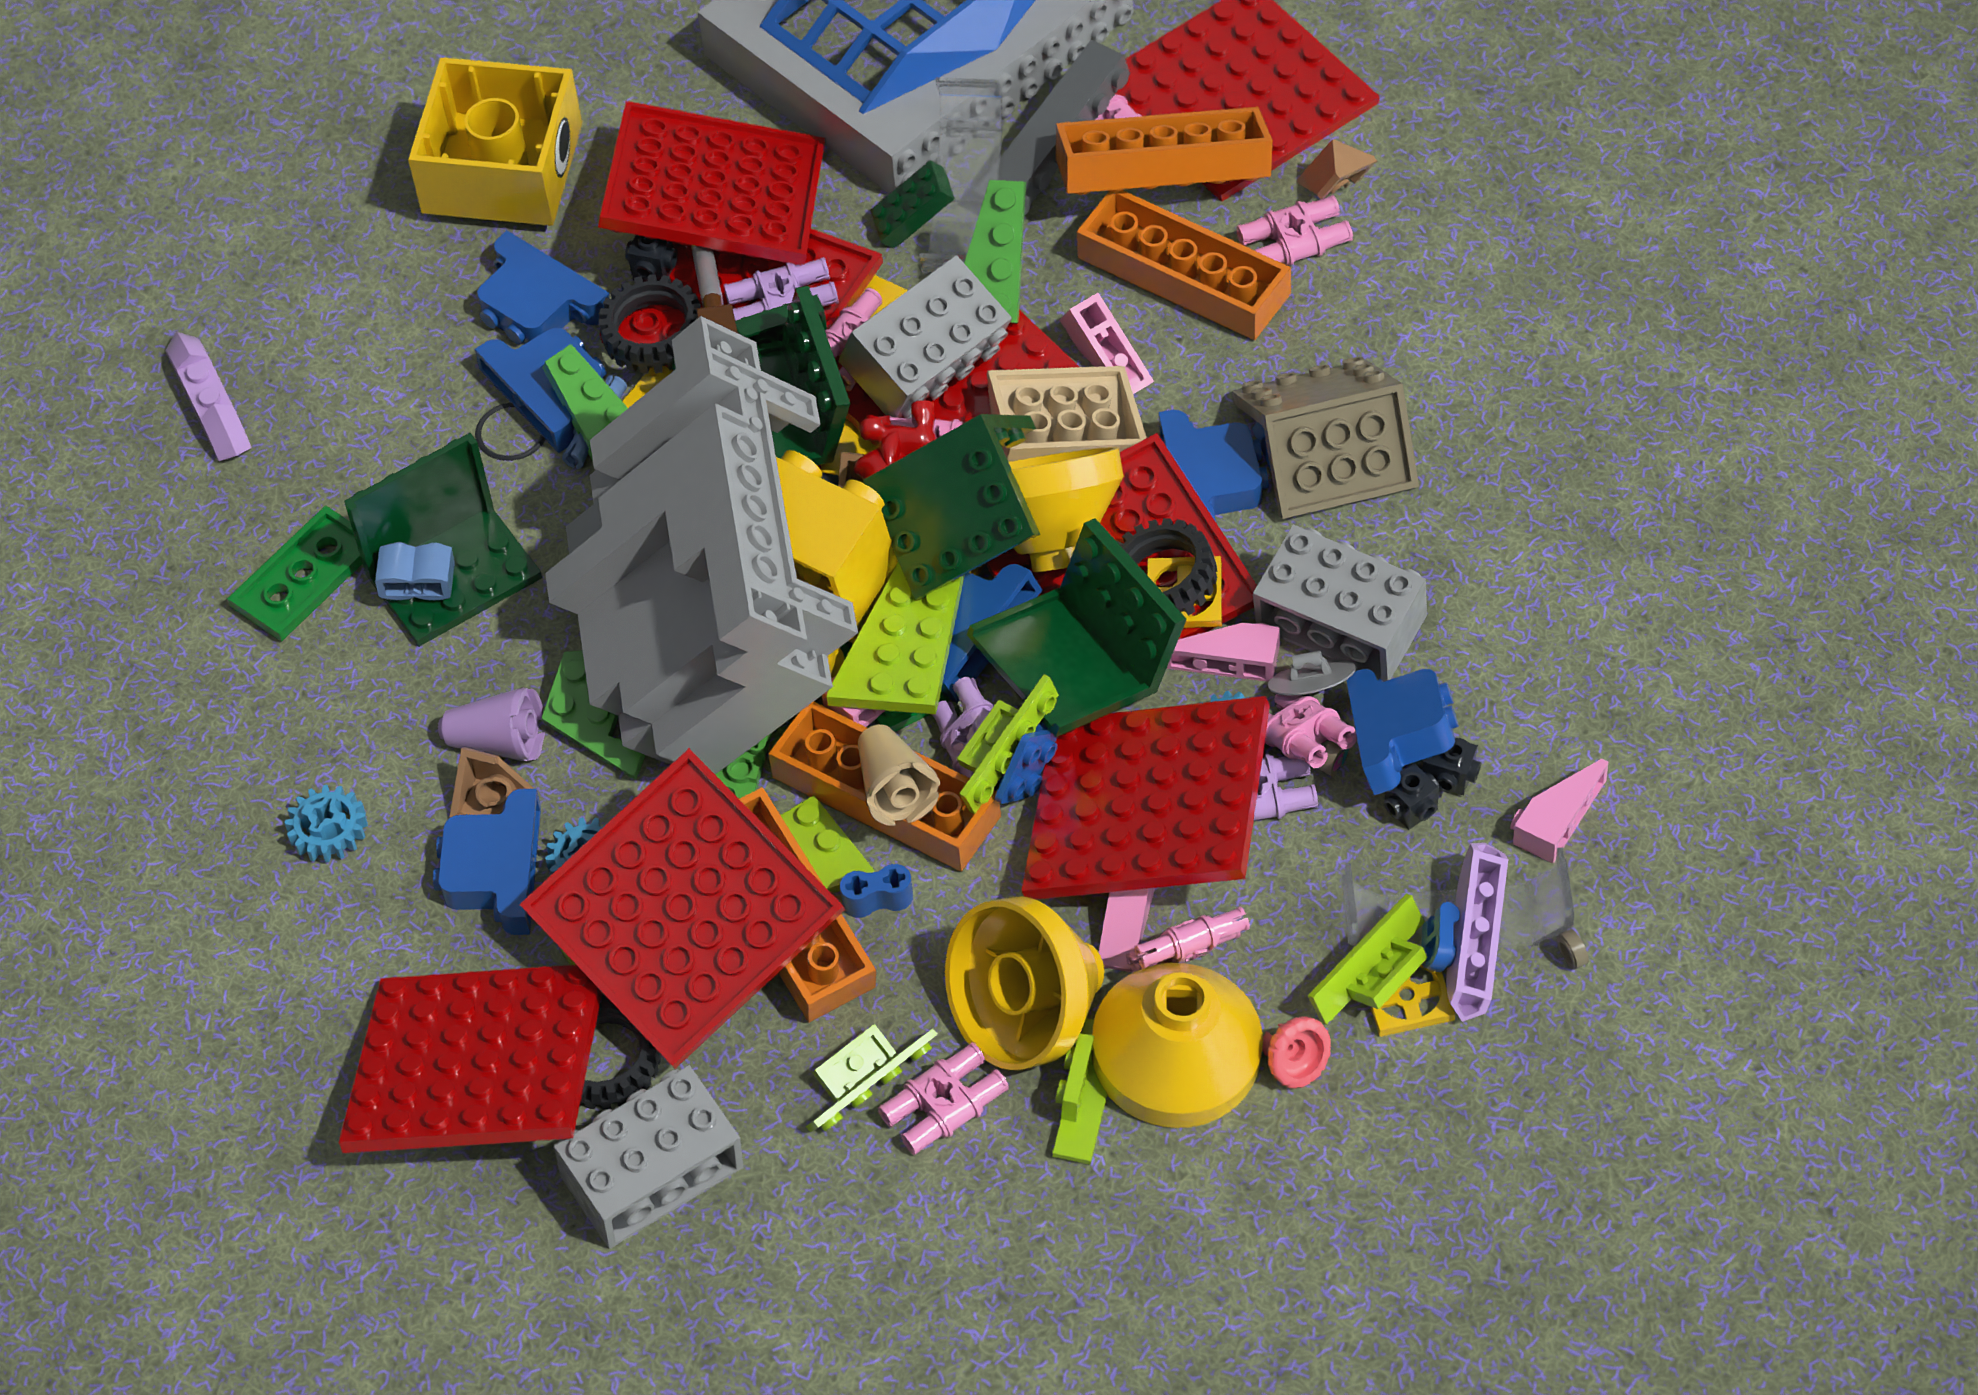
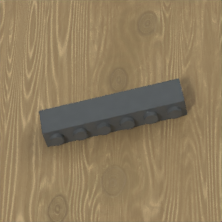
M1092 39L974 191L980 206H982L989 180L1026 182L1024 216L1029 212L1032 202L1041 191L1048 187L1051 177L1059 168L1056 161V123L1096 120L1100 114L1106 111L1110 100L1119 89L1126 85L1130 75L1123 54Z

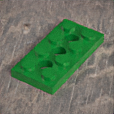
M325 505L227 598L229 606L282 642L362 565L350 521ZM327 545L337 547L332 553H320V550ZM308 568L313 570L306 577L300 578L295 576L301 569ZM275 593H288L286 598L281 601L270 600Z

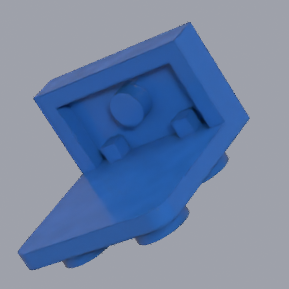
M1042 721L1036 727L1035 732L1024 734L1020 739L1005 775L997 782L1000 786L995 795V801L1004 804L1033 796L1039 790L1043 779L1040 776L1045 764L1053 758L1057 750V743H1055L1057 737L1052 734Z

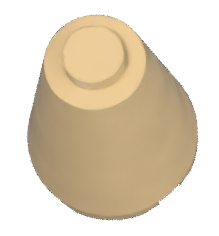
M874 725L863 731L858 739V749L866 801L871 815L875 820L885 825H896L894 821L904 819L911 823L925 816L935 806L939 798L937 790L940 780L935 771L890 727Z

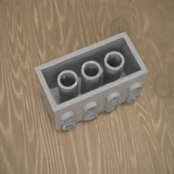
M956 255L852 331L838 361L886 416L889 415L896 418L904 416L905 419L911 418V404L913 402L926 400L929 397L932 400L937 399L948 389L949 386L947 384L954 378L960 381L970 374L974 369L973 364L982 358L985 362L992 358L1000 349L998 344L1008 335L1006 329L1012 317Z
M1294 524L1253 592L1256 623L1280 627L1281 639L1312 652L1321 651L1322 656L1328 659L1339 658L1349 660L1354 663L1355 670L1369 669L1375 673L1378 680L1382 679L1383 682L1391 679L1427 616L1426 579L1421 577L1419 573L1412 569L1398 568L1389 564L1380 556H1369L1355 550L1353 546L1346 542H1335L1323 537L1312 528L1303 529Z
M690 1065L682 1070L675 1069L668 1072L657 1085L647 1091L642 1089L633 1093L622 1106L613 1111L606 1110L601 1112L594 1118L592 1124L580 1131L575 1130L573 1139H560L558 1144L554 1146L561 1179L609 1249L744 1168L739 1135Z

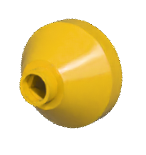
M1119 447L1076 450L1009 462L1040 533L1039 536L1030 538L1013 548L1018 554H1030L1032 572L1067 568L1083 524L1094 518L1099 523L1101 522L1124 477Z
M1018 896L988 901L969 910L954 929L946 954V992L956 1025L968 1044L973 1042L978 1046L987 1062L1007 1070H1022L1048 1064L1066 1054L1077 1040L1095 993L1101 988L1104 981V964L1096 948L1084 942L1051 908L1038 900Z
M1187 963L1152 965L1145 969L1137 970L1123 978L1102 1000L1095 1015L1092 1036H1094L1092 1062L1097 1078L1107 1092L1108 1097L1133 1117L1153 1125L1170 1128L1200 1126L1210 1123L1234 1109L1246 1097L1256 1080L1263 1048L1260 1019L1245 993L1221 974Z

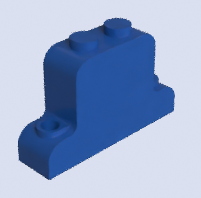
M508 230L496 239L494 248L497 258L493 263L497 271L477 291L482 311L480 318L488 327L493 329L495 327L500 328L506 332L508 338L515 344H526L548 329L563 328L574 319L587 325L599 324L600 308H603L604 300L610 298L609 292Z
M562 328L548 329L517 349H512L506 343L497 339L488 340L475 348L479 370L509 402L513 403L514 407L544 436L545 440L558 453L565 450L575 435L573 434V418L567 407L562 406L542 367L545 361L572 344L603 379L607 372L599 358H592L586 352L582 341L577 336L572 337Z
M1168 410L1158 412L1159 432L1162 441L1214 520L1217 514L1253 509L1261 503L1262 489L1269 488L1266 467L1259 468L1258 460H1262L1259 439H1252L1251 431L1247 425L1234 422L1196 429L1193 426V422L1189 421L1188 416L1183 411Z
M1011 564L1004 567L990 581L969 572L965 574L941 692L949 697L950 700L956 703L960 701L953 690L955 682L963 677H970V679L974 678L976 680L989 662L967 637L966 634L969 626L1036 598L1042 592V588L1029 569L1018 564Z
M1362 669L1355 671L1346 680L1362 768L1374 795L1394 789L1401 780L1400 771H1402L1403 766L1444 753L1453 747L1455 743L1453 728L1459 727L1453 706H1448L1454 703L1448 683L1440 684L1433 670L1421 669L1383 682L1382 679L1377 680L1373 671Z
M517 789L511 792L506 799V803L503 805V812L501 814L455 815L449 818L444 825L443 836H438L436 841L437 858L440 859V868H434L433 887L435 891L442 892L445 904L455 910L494 909L495 922H501L503 929L512 935H530L531 917L519 904L534 891L541 804L537 789Z

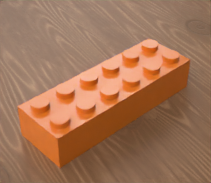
M1259 107L1056 123V161L1067 194L1085 195L1093 191L1105 190L1120 192L1130 188L1155 189L1158 186L1166 185L1189 186L1192 183L1202 182L1219 184L1226 180L1238 179L1254 181L1263 177H1271L1272 138Z
M1109 191L1077 230L1079 259L1252 340L1257 339L1291 294L1290 266L1126 191Z
M814 701L798 713L768 753L774 779L810 797L814 795L818 801L961 872L1001 817L1000 803L995 801L997 791L993 790L991 798L985 804H982L974 814L968 810L959 794L970 778L916 752L935 771L940 780L937 790L939 794L938 801L925 816L917 821L908 823L904 819L894 821L896 825L882 824L871 815L865 795L858 739L867 727Z
M761 787L740 798L741 802L821 882L764 788ZM842 914L778 972L808 1022L876 988V969Z

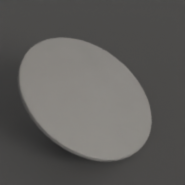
M1321 651L1293 655L1291 669L1281 671L1273 676L1268 682V688L1271 692L1279 695H1302L1318 692L1336 686L1350 678L1355 672V665L1346 659H1325L1322 657Z

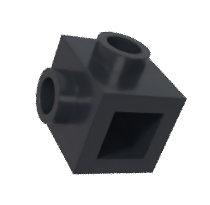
M635 235L633 241L630 240L627 243L625 250V259L629 261L632 279L634 280V278L641 276L643 282H647L648 275H656L657 281H660L662 275L670 276L678 259V251L674 249L673 241L648 239L641 235Z
M1455 738V743L1450 750L1424 759L1422 771L1433 775L1438 782L1439 790L1464 796L1468 783H1476L1480 772L1481 762L1476 760L1478 745L1469 743L1462 738Z
M1415 763L1400 771L1401 780L1394 789L1385 792L1384 805L1393 818L1398 819L1408 830L1421 821H1426L1438 810V782L1429 772L1424 773Z

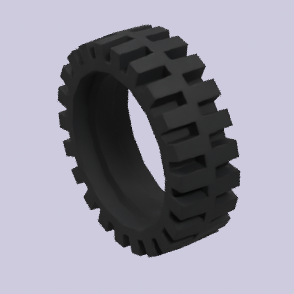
M648 275L647 282H643L640 276L634 278L635 285L631 286L628 281L622 283V292L615 288L610 293L611 299L606 298L604 300L603 308H600L599 312L600 333L608 356L612 360L615 359L616 364L620 367L626 364L627 370L635 372L637 367H639L641 374H649L650 368H654L655 374L662 373V366L667 365L669 370H672L674 358L672 339L697 319L696 308H701L696 293H693L692 288L688 285L683 286L681 280L675 278L671 283L670 276L662 275L660 281H657L656 275ZM667 305L680 310L685 315V322L678 332L668 339L656 343H635L624 339L618 332L619 326L625 317L637 309L647 306Z
M1163 518L1162 525H1159L1155 519L1148 521L1149 528L1144 529L1142 524L1134 527L1135 535H1132L1129 531L1122 536L1124 543L1119 541L1117 543L1137 565L1151 554L1169 549L1187 551L1194 556L1195 564L1191 573L1180 584L1167 591H1163L1180 612L1185 611L1189 616L1195 612L1194 603L1201 607L1206 602L1204 595L1211 596L1214 590L1212 584L1217 582V564L1204 534L1197 530L1196 526L1191 523L1187 526L1185 521L1179 519L1173 524L1171 518Z
M602 995L596 1025L611 1023L622 1025L631 1030L639 1040L640 1053L634 1065L615 1079L600 1082L584 1081L580 1105L583 1102L587 1109L594 1110L596 1105H601L603 1110L611 1109V1103L615 1102L620 1107L626 1103V1098L630 1097L633 1093L642 1088L647 1090L652 1084L651 1078H656L658 1064L660 1065L661 1054L605 995Z

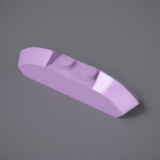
M176 332L165 351L218 461L237 456L251 449L252 447L238 415L202 343L196 337Z
M1470 843L1462 865L1455 901L1461 916L1454 924L1453 945L1456 946L1457 951L1453 964L1447 968L1446 985L1449 1002L1462 1022L1486 1014L1492 999L1508 858L1505 853L1486 843Z

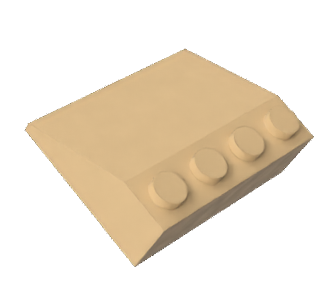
M1125 366L990 370L987 373L991 414L1031 416L1036 427L1035 430L1025 435L1026 440L1023 443L1011 448L1002 447L1008 462L1102 447H1119V452L1147 438Z

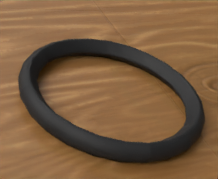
M511 402L500 404L490 409L481 417L476 426L475 438L480 450L493 459L502 461L523 459L536 452L545 442L544 436L540 435L539 440L533 447L516 455L497 454L485 446L481 436L485 421L489 416L501 409L514 407Z

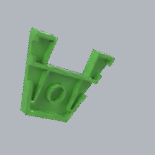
M583 650L564 652L541 719L544 724L580 747L583 746L596 754L602 761L618 768L628 777L637 779L645 754L624 747L622 739L612 737L619 719L618 715L590 705Z

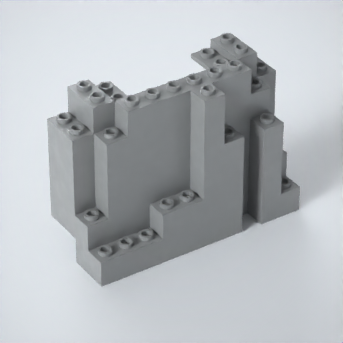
M700 316L672 339L676 369L590 439L595 469L590 475L594 504L566 526L569 555L547 571L545 575L549 603L578 614L590 705L618 715L622 745L668 764H672L690 748L714 774H717L833 687L827 656L858 634L853 602L799 580L796 577L771 430L778 433L791 423L811 433L820 426L816 397L761 371L755 341Z

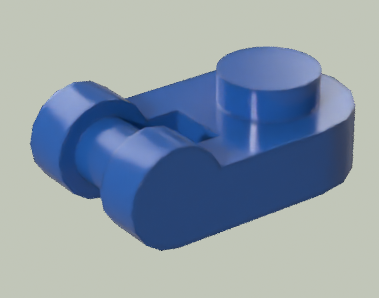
M1451 902L1442 903L1435 911V915L1430 916L1422 926V947L1428 957L1422 963V966L1425 969L1439 973L1444 971L1446 967L1449 968L1456 957L1457 950L1456 946L1453 945L1454 924L1460 919L1461 914L1458 907Z

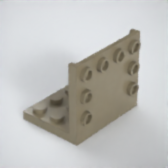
M1353 357L1343 360V365L1330 368V365H1318L1309 368V373L1296 376V373L1293 372L1283 373L1275 377L1276 381L1263 383L1261 380L1248 381L1241 385V389L1232 390L1234 405L1264 427L1279 517L1285 519L1419 487L1403 383L1369 361L1364 360L1363 357Z

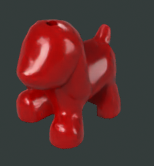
M920 400L911 404V417L914 427L892 425L889 415L880 417L868 415L859 422L858 427L861 437L867 441H878L877 449L858 458L854 465L855 474L864 480L937 439L933 431L935 425L934 402Z

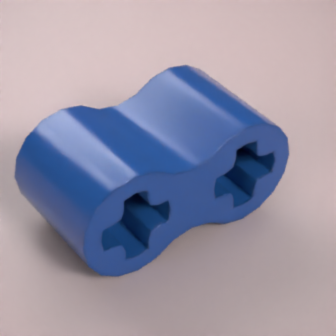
M890 864L874 873L863 871L847 873L840 882V893L845 912L849 916L863 918L878 909L892 911L906 909L913 901L912 879L909 870L900 864Z

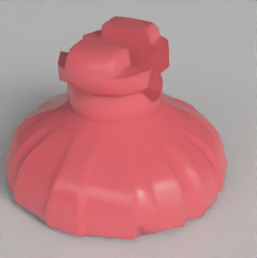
M1306 1016L1295 1017L1286 1023L1278 1024L1279 1027L1276 1034L1272 1036L1267 1031L1263 1036L1262 1051L1264 1055L1268 1056L1271 1074L1274 1075L1281 1085H1285L1288 1088H1303L1316 1080L1325 1069L1330 1057L1331 1039L1329 1032L1320 1021Z

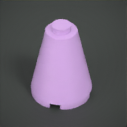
M518 688L446 710L443 717L439 719L438 733L440 738L444 739L445 743L450 747L460 749L466 747L521 761L535 760L541 754L545 732L538 734V720H542L543 705L538 693L534 689Z

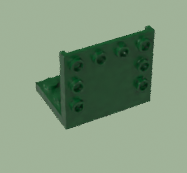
M809 286L795 288L792 302L787 307L788 317L786 323L782 325V340L757 344L761 371L816 397L820 426L811 433L791 423L778 433L771 430L776 457L781 459L787 450H792L806 456L816 465L833 463L850 407V401ZM674 358L672 363L673 371L676 369Z
M979 414L863 480L864 484L876 491L884 501L882 513L892 541L891 546L915 600L925 598L927 594L1026 540L1040 535L1002 448L1004 446L1011 448L1023 443L1026 440L1025 435L1036 429L1031 416Z
M471 433L450 441L446 446L419 458L413 464L396 473L389 474L380 482L365 490L356 492L352 497L344 501L365 574L376 590L375 580L381 546L401 542L414 547L429 543H440L452 547L455 564L450 598L442 600H425L416 597L405 600L383 598L418 647L543 578L540 569L494 510L478 442Z
M1094 518L1083 524L1060 588L971 624L966 635L1024 702L1043 675L1051 678L1059 696L1053 710L1049 714H1045L1041 721L1057 737L1157 693L1187 618L1097 519Z

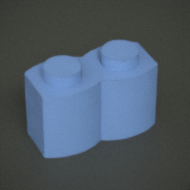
M401 542L381 546L375 580L378 596L390 600H405L413 597L425 600L450 598L455 564L452 547L440 543H429L414 547Z

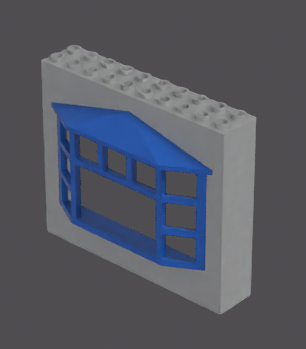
M713 0L697 12L704 56L807 133L813 136L824 137V145L890 194L929 160L942 166L954 154L959 155L962 153L967 144L975 137L985 135L994 122L1002 116H1009L1017 104L1025 98L1033 97L1039 87L1049 79H1056L1064 67L1077 59L1091 39L1101 43L1116 26L1126 24L1133 14V0H966L946 16L923 0H899L874 20H869L843 0H822L827 6L801 40L780 26L779 23L809 0ZM912 8L934 25L909 45L905 46L884 29ZM840 13L862 29V31L837 65H833L814 51L812 46L836 14ZM872 38H874L896 54L897 57L875 88L869 91L848 76L847 71Z

